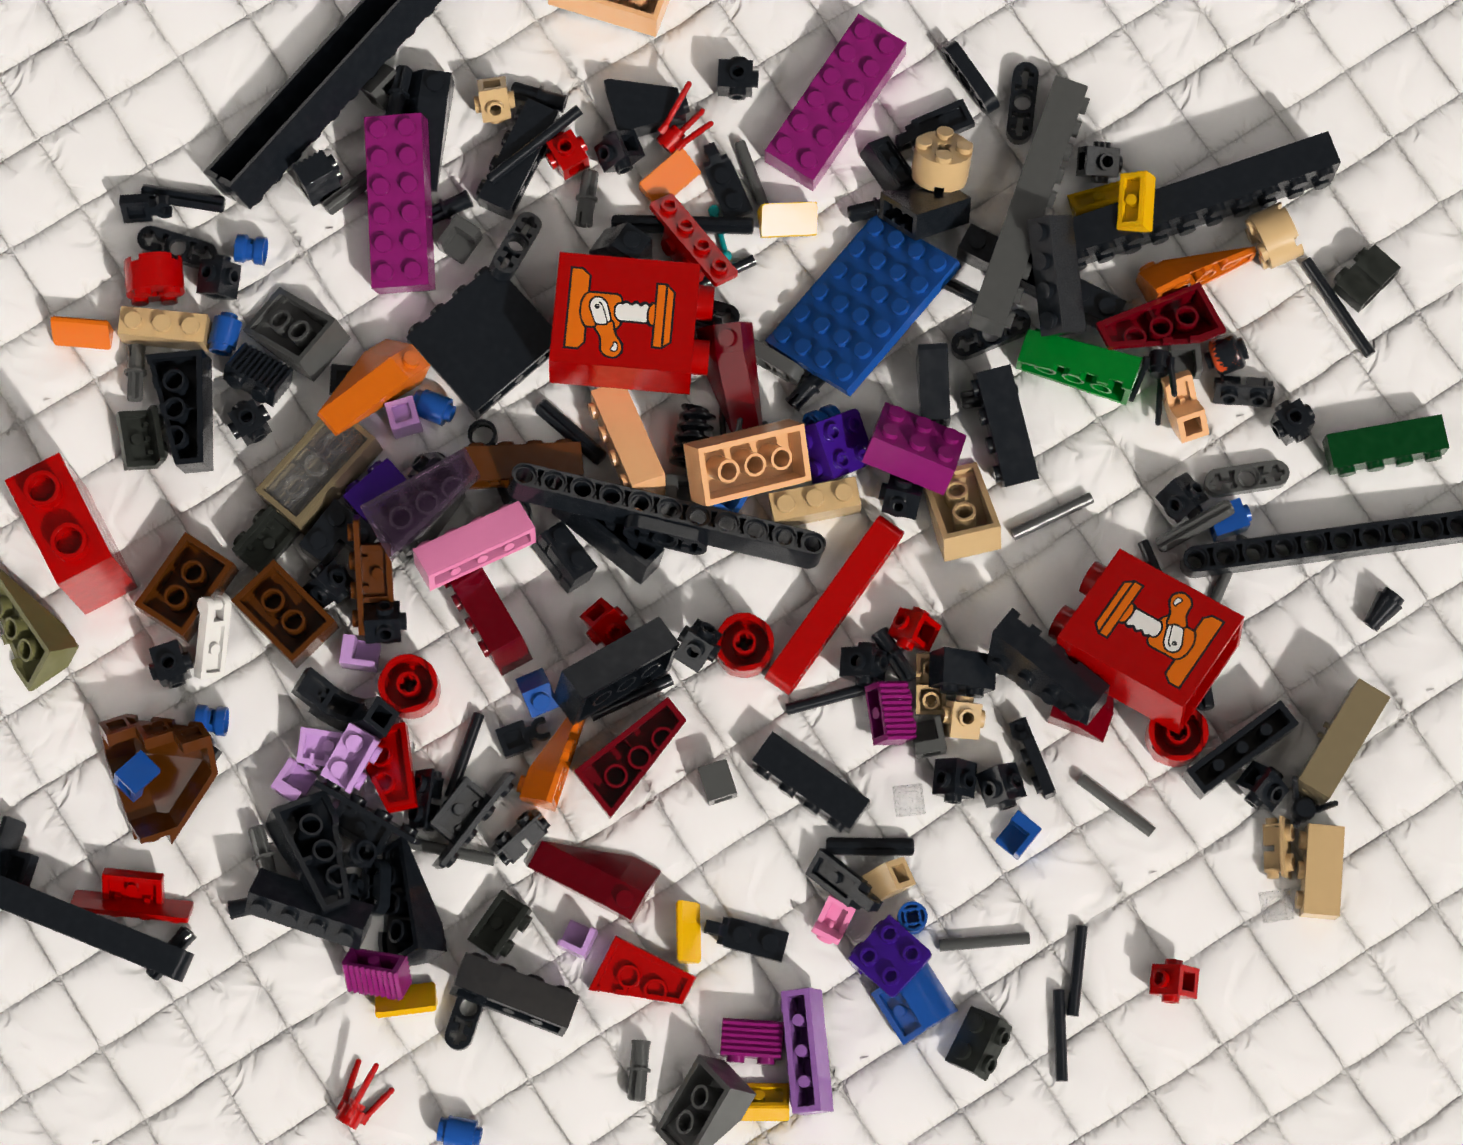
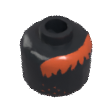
M1233 333L1210 340L1208 342V352L1204 353L1209 370L1215 368L1220 375L1244 368L1245 360L1249 359L1243 338H1237Z

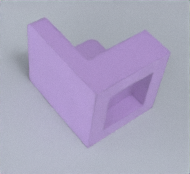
M412 395L384 403L395 439L423 432Z
M343 634L339 664L345 669L377 673L381 644H366V641L358 640L355 635Z
M289 757L270 787L274 792L292 802L308 794L317 779V775L303 769V766Z
M570 919L562 939H559L557 942V946L559 949L586 960L596 940L598 931L596 928L586 927Z

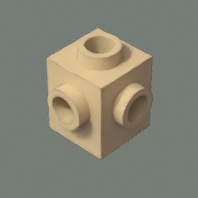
M500 76L477 80L479 96H474L476 113H482L483 123L499 124L507 119H512L511 108H516L514 91H508L506 77Z
M956 695V701L946 700V706L942 707L940 715L941 722L944 724V736L979 740L980 728L984 727L986 718L985 711L982 710L983 704L973 703L974 697Z

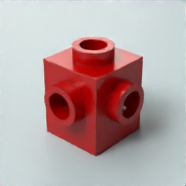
M571 129L566 132H559L546 142L548 153L545 154V157L553 170L558 168L564 180L590 167L588 156L585 153L588 151V147L580 135L576 137Z
M602 597L579 616L589 629L586 635L596 646L600 643L603 646H607L632 632L625 623L628 620L626 614L618 606L612 607Z
M914 606L912 610L900 607L893 619L888 634L897 640L896 645L904 650L911 652L915 648L930 652L942 625L929 617L927 611Z
M1165 959V964H1152L1149 994L1160 996L1161 1002L1179 1004L1180 999H1197L1200 969L1183 965V961L1177 959Z

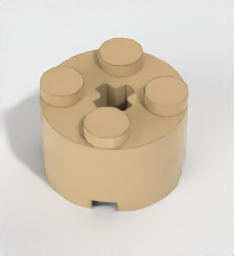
M940 126L937 128V131L926 132L918 136L915 142L912 161V179L916 184L930 191H934V187L944 188L943 192H955L962 189L966 185L969 176L973 143L954 133V130L947 126Z
M1281 202L1249 215L1248 219L1245 220L1247 227L1245 233L1251 245L1257 243L1259 252L1257 257L1264 270L1267 268L1273 269L1304 255L1302 244L1297 246L1295 243V239L1299 236L1296 227L1286 208H1282Z

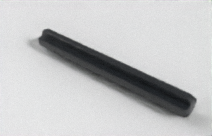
M613 215L611 219V227L628 222L644 233H663L664 231L663 224L656 216ZM692 216L706 234L751 235L754 231V220L751 217Z

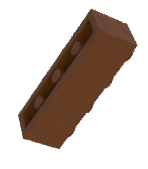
M559 439L555 443L531 440L526 442V444H514L512 441H503L491 446H485V443L476 442L469 444L468 447H464L461 454L464 490L507 488L513 467L519 463H529L584 476L581 441L572 442L571 439Z

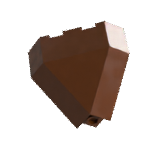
M124 714L98 722L105 757L112 778H114V773L140 750L160 768V774L144 787L142 796L134 803L115 785L134 840L138 839L143 844L155 842L161 837L166 836L170 843L173 844L218 775L211 735L203 723L197 721H190L188 725H179L175 723V719L152 717L150 721L138 720V715Z

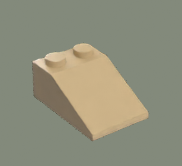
M977 462L956 467L944 496L923 487L936 540L944 562L1001 549V525Z

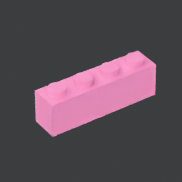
M520 501L505 504L499 507L497 511L486 516H478L470 523L460 528H452L438 538L421 542L416 548H413L414 564L431 591L536 543L535 526Z

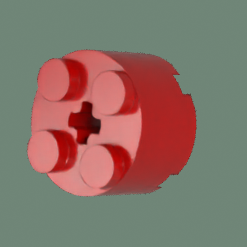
M156 251L138 254V260L131 261V256L124 260L126 296L131 300L133 306H146L149 302L159 301L161 305H175L178 303V297L185 293L183 263L180 255H177V259H174L170 252Z
M737 613L728 617L717 630L723 634L717 645L722 647L716 656L718 663L729 675L735 677L749 678L762 673L770 666L774 655V636L770 626L761 618L751 613ZM746 640L749 650L743 651L742 647H740V641Z
M403 654L392 658L385 665L378 679V690L381 698L400 713L398 717L416 719L427 715L438 705L441 684L433 666L429 662L413 654ZM409 681H412L413 685H415L411 692H407L405 689Z
M1195 710L1179 733L1183 734L1180 740H1175V736L1170 735L1172 733L1170 729L1150 719L1145 731L1146 747L1152 758L1161 764L1171 767L1187 765L1199 756L1207 743L1209 735L1207 721L1198 710Z

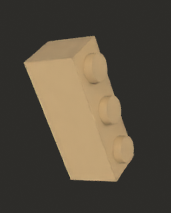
M121 306L117 335L124 344L137 343L145 346L184 350L202 349L204 352H209L210 345L207 342L212 322L208 314Z
M856 477L769 493L772 521L785 525L796 526L861 513V501Z
M1308 823L1304 831H1300L1298 848L1303 849L1302 861L1298 860L1296 875L1297 879H1301V891L1297 890L1295 894V908L1299 909V917L1336 920L1340 917L1345 826Z

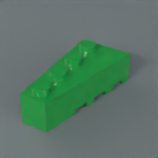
M1036 328L1035 330L1028 329L1015 369L1126 405L1142 357L1108 350L1107 348L1075 341L1070 338L1059 336L1041 337V330Z

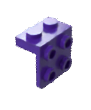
M856 408L815 423L804 425L812 485L836 479L868 466V464L862 462L869 439L860 413Z
M889 914L884 920L879 921L873 927L871 934L864 942H860L854 947L848 960L859 974L862 975L864 973L888 996L895 997L927 964L932 954L927 947Z

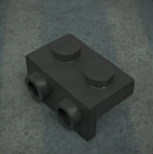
M151 405L147 410L119 411L115 416L124 471L158 469L168 457V446L162 438L161 431L163 430L164 421L163 416L158 413L157 405Z
M271 505L266 510L261 509L252 520L254 524L247 532L242 531L233 542L234 547L232 551L258 574L273 559L277 561L300 534V531L278 514Z
M501 890L467 940L497 961L501 956L505 958L515 945L512 939L517 932L523 933L532 921V917L529 916L532 910Z
M971 1006L945 1061L987 1081L989 1075L996 1068L997 1059L1003 1047L1010 1039L1012 1026L1000 1017Z

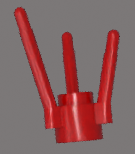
M691 81L686 82L666 119L657 129L660 134L656 141L671 155L676 150L681 151L686 144L714 125L713 121H709L685 137L684 133L705 113V109L701 108L680 129L674 124L669 128L672 119L692 85Z
M360 1058L355 1061L342 1100L337 1106L339 1112L335 1117L355 1130L360 1123L366 1125L369 1118L395 1091L393 1087H390L364 1113L366 1106L361 1104L360 1101L374 1078L379 1064H373L353 1099L350 1098L362 1062Z

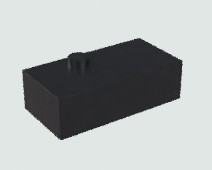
M657 617L562 670L553 698L570 722L575 725L668 672L680 643L662 619Z

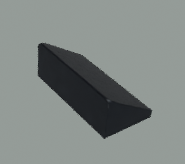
M889 135L868 143L860 152L861 159L883 191L910 189L916 185L912 179L911 167Z

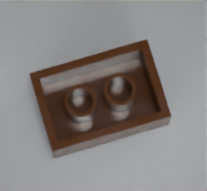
M185 532L134 605L141 613L189 643L199 627L198 599L207 596L214 599L217 595H223L239 570L233 562Z
M274 559L231 599L235 607L296 669L339 629L336 621Z

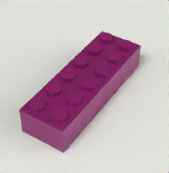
M858 14L765 149V163L809 190L814 191L905 57L907 43Z
M422 113L364 117L371 289L378 294L436 290L428 119Z

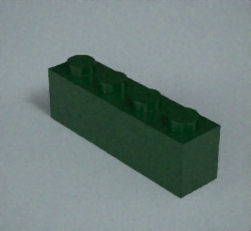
M1442 414L1326 434L1322 441L1329 475L1338 474L1339 477L1354 475L1356 470L1367 469V472H1376L1383 470L1385 465L1396 464V467H1405L1413 464V460L1425 459V462L1437 461L1442 459V455H1445L1450 448Z

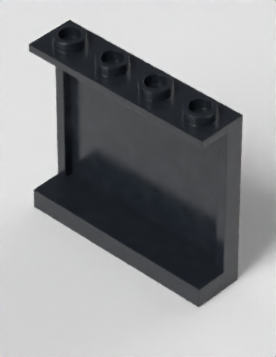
M487 266L482 267L474 275L475 279L467 286L463 284L458 287L452 294L453 298L447 303L438 304L430 312L431 316L423 323L419 321L414 324L406 336L407 342L412 344L427 360L433 370L467 406L469 413L476 420L549 359L552 334L551 324L510 280L500 281L494 278Z

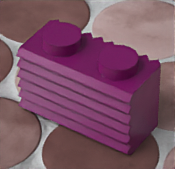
M877 681L864 687L874 746L901 745L916 739L917 724L912 716V693L908 687V681Z
M350 948L341 963L347 991L358 992L362 995L381 996V998L386 997L392 1000L397 999L398 1001L402 1000L412 983L411 970H409L410 965H408L409 961H407L408 956L361 948L359 950Z
M723 1018L721 1057H726V1062L744 1063L745 1058L757 1059L758 1065H775V1060H781L784 1022Z

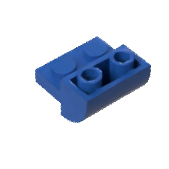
M928 962L897 996L890 997L880 988L871 993L903 1045L958 1011Z

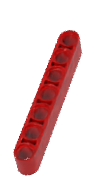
M881 515L875 520L774 661L764 679L787 695L793 692L898 545L905 531Z

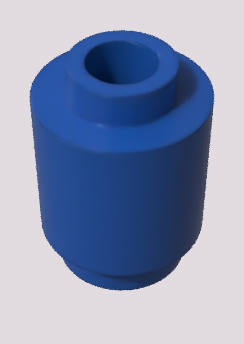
M221 312L220 315L214 316L207 342L210 345L209 351L211 353L230 357L232 351L236 350L242 322L237 320L238 316L236 314Z
M418 389L413 396L420 418L441 426L446 422L450 423L456 412V406H453L452 398L428 389L424 391Z
M449 1115L448 1118L441 1117L436 1141L443 1142V1145H480L483 1128L478 1127V1120Z

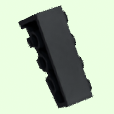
M202 349L145 354L151 369V378L158 395L159 408L165 421L166 434L175 465L185 474L214 471L212 359Z
M1012 608L993 630L986 665L995 673L1004 675L1015 682L1021 689L1028 690L1037 695L1046 704L1053 705L1065 712L1072 720L1079 721L1087 726L1106 703L1110 685L1080 661L1073 663L1069 660V656L1063 647L1058 643L1055 646L1049 644L1039 636L1042 633L1039 628L1034 624L1029 628L1018 619L1021 614Z

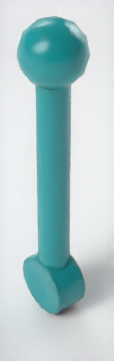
M716 205L710 206L708 209L709 216L718 217L720 214L719 207ZM717 234L722 253L730 260L732 254L727 250L724 235Z

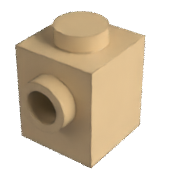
M904 857L885 862L861 876L872 886L870 892L881 901L892 898L916 885Z

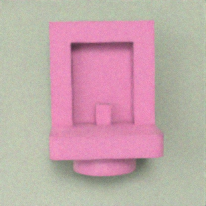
M830 894L811 932L815 933L816 937L824 943L838 945L856 909L847 907Z

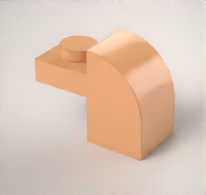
M1187 369L1175 373L1177 384L1176 397H1173L1171 394L1169 376L1161 378L1164 408L1170 425L1181 443L1209 435L1205 409L1197 400L1191 372Z

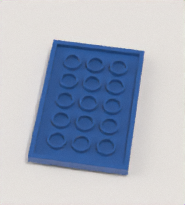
M876 215L870 218L768 336L765 342L773 350L794 361L802 368L850 397L962 266L954 257L922 239L913 240Z

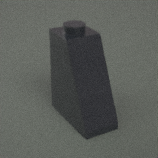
M615 79L604 80L605 92L616 129L635 130L638 137L658 132L657 129L666 119L680 94L676 87ZM686 96L672 119L669 128L673 124L680 126L686 123V113H690Z
M934 187V191L924 188L882 191L880 195L879 218L916 241L968 224L971 197L960 190L943 192L944 188Z
M628 222L605 229L590 249L589 254L653 260L652 237Z
M918 344L916 373L919 416L949 427L951 418L948 344Z

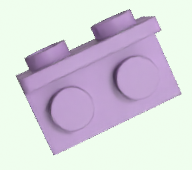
M350 722L320 775L344 788L345 792L349 794L354 788L360 790L368 776L364 773L365 768L369 762L375 764L383 750L378 746L382 739Z
M301 727L296 763H303V769L321 771L322 766L326 765L344 732Z

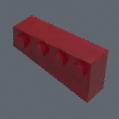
M482 567L444 584L446 589L452 587L455 594L451 598L459 612L465 610L468 616L464 619L472 635L478 633L481 641L477 643L485 658L491 656L502 676L533 659L520 631Z
M669 697L573 771L574 775L609 819L615 814L686 722L685 717Z

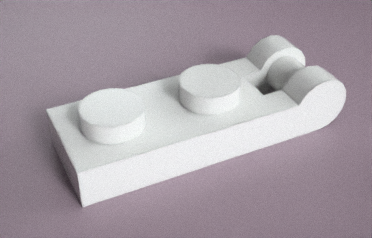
M225 594L217 595L214 599L210 596L201 597L197 602L200 618L194 677L200 680L224 677L232 602L230 597Z

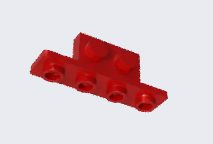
M668 194L650 203L649 209L664 226L660 244L662 250L674 262L701 264L699 282L703 281L705 275L715 287L737 277L738 270L673 194Z
M104 868L102 873V892L75 890L70 904L95 914L110 915L111 917L139 918L141 920L169 921L171 923H188L194 908L193 901L165 898L163 873Z

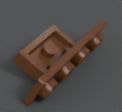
M360 514L353 516V523L347 524L348 541H354V552H349L350 570H355L356 581H351V599H357V610H352L353 628L358 627L359 636H365L364 603H378L383 600L394 602L391 542L361 543Z

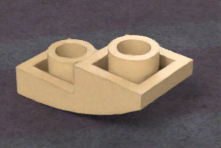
M916 652V714L941 715L942 707L946 706V694L940 693L938 688L929 687L930 652Z

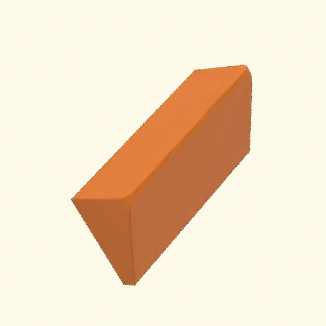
M684 149L681 151L676 150L639 182V190L651 202L668 194L675 196L699 176L701 171Z
M53 316L50 319L55 345L109 350L112 347L114 329L107 320Z

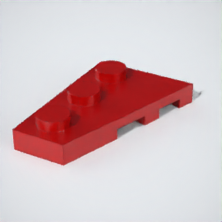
M405 722L393 724L387 736L381 738L382 740L378 746L383 750L375 764L369 762L365 768L388 813L418 808L408 726Z
M615 936L588 990L684 1004L697 976L619 936Z

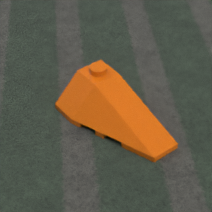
M1255 246L1168 259L1157 264L1152 261L1139 269L1140 272L1135 282L1145 300L1150 302L1198 282L1203 286L1254 260L1257 250Z
M385 339L361 355L319 410L317 416L337 436L385 406L384 403L394 401L422 384L430 364L412 344Z
M568 717L564 720L529 767L527 775H521L516 792L520 793L521 802L553 812L556 811L586 719L575 725L570 722Z

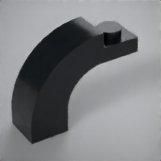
M312 667L304 670L291 691L292 694L310 707L309 713L342 732L352 722L380 739L385 738L400 714L379 696L364 699L340 690Z

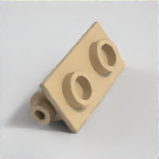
M1279 816V823L1278 818H1266V824H1263V846H1274L1275 851H1264V873H1267V879H1279V873H1281L1282 877L1292 880V871H1295L1296 868L1295 856L1291 853V842L1295 839L1294 825L1284 816Z

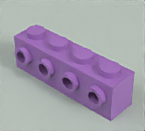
M802 988L781 991V1012L784 1021V1043L787 1052V1074L790 1083L789 1098L792 1114L810 1115L834 1112L822 990Z

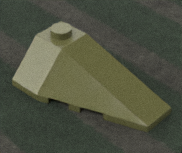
M0 569V621L5 633L1 637L4 645L10 644L15 657L11 660L15 672L27 690L34 691L69 666L79 645L62 622Z

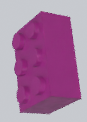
M885 402L873 428L862 462L944 496L956 470L967 435L953 428L933 422L926 417H921L904 410L899 406Z

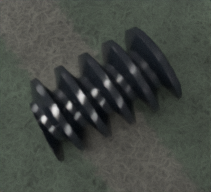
M684 403L681 405L684 411L679 414L681 423L677 424L676 427L679 434L674 436V442L677 445H674L671 449L675 456L669 458L671 464L686 468L683 444L709 438L704 433L713 431L714 427L707 424V421L716 420V416L710 413L708 409Z

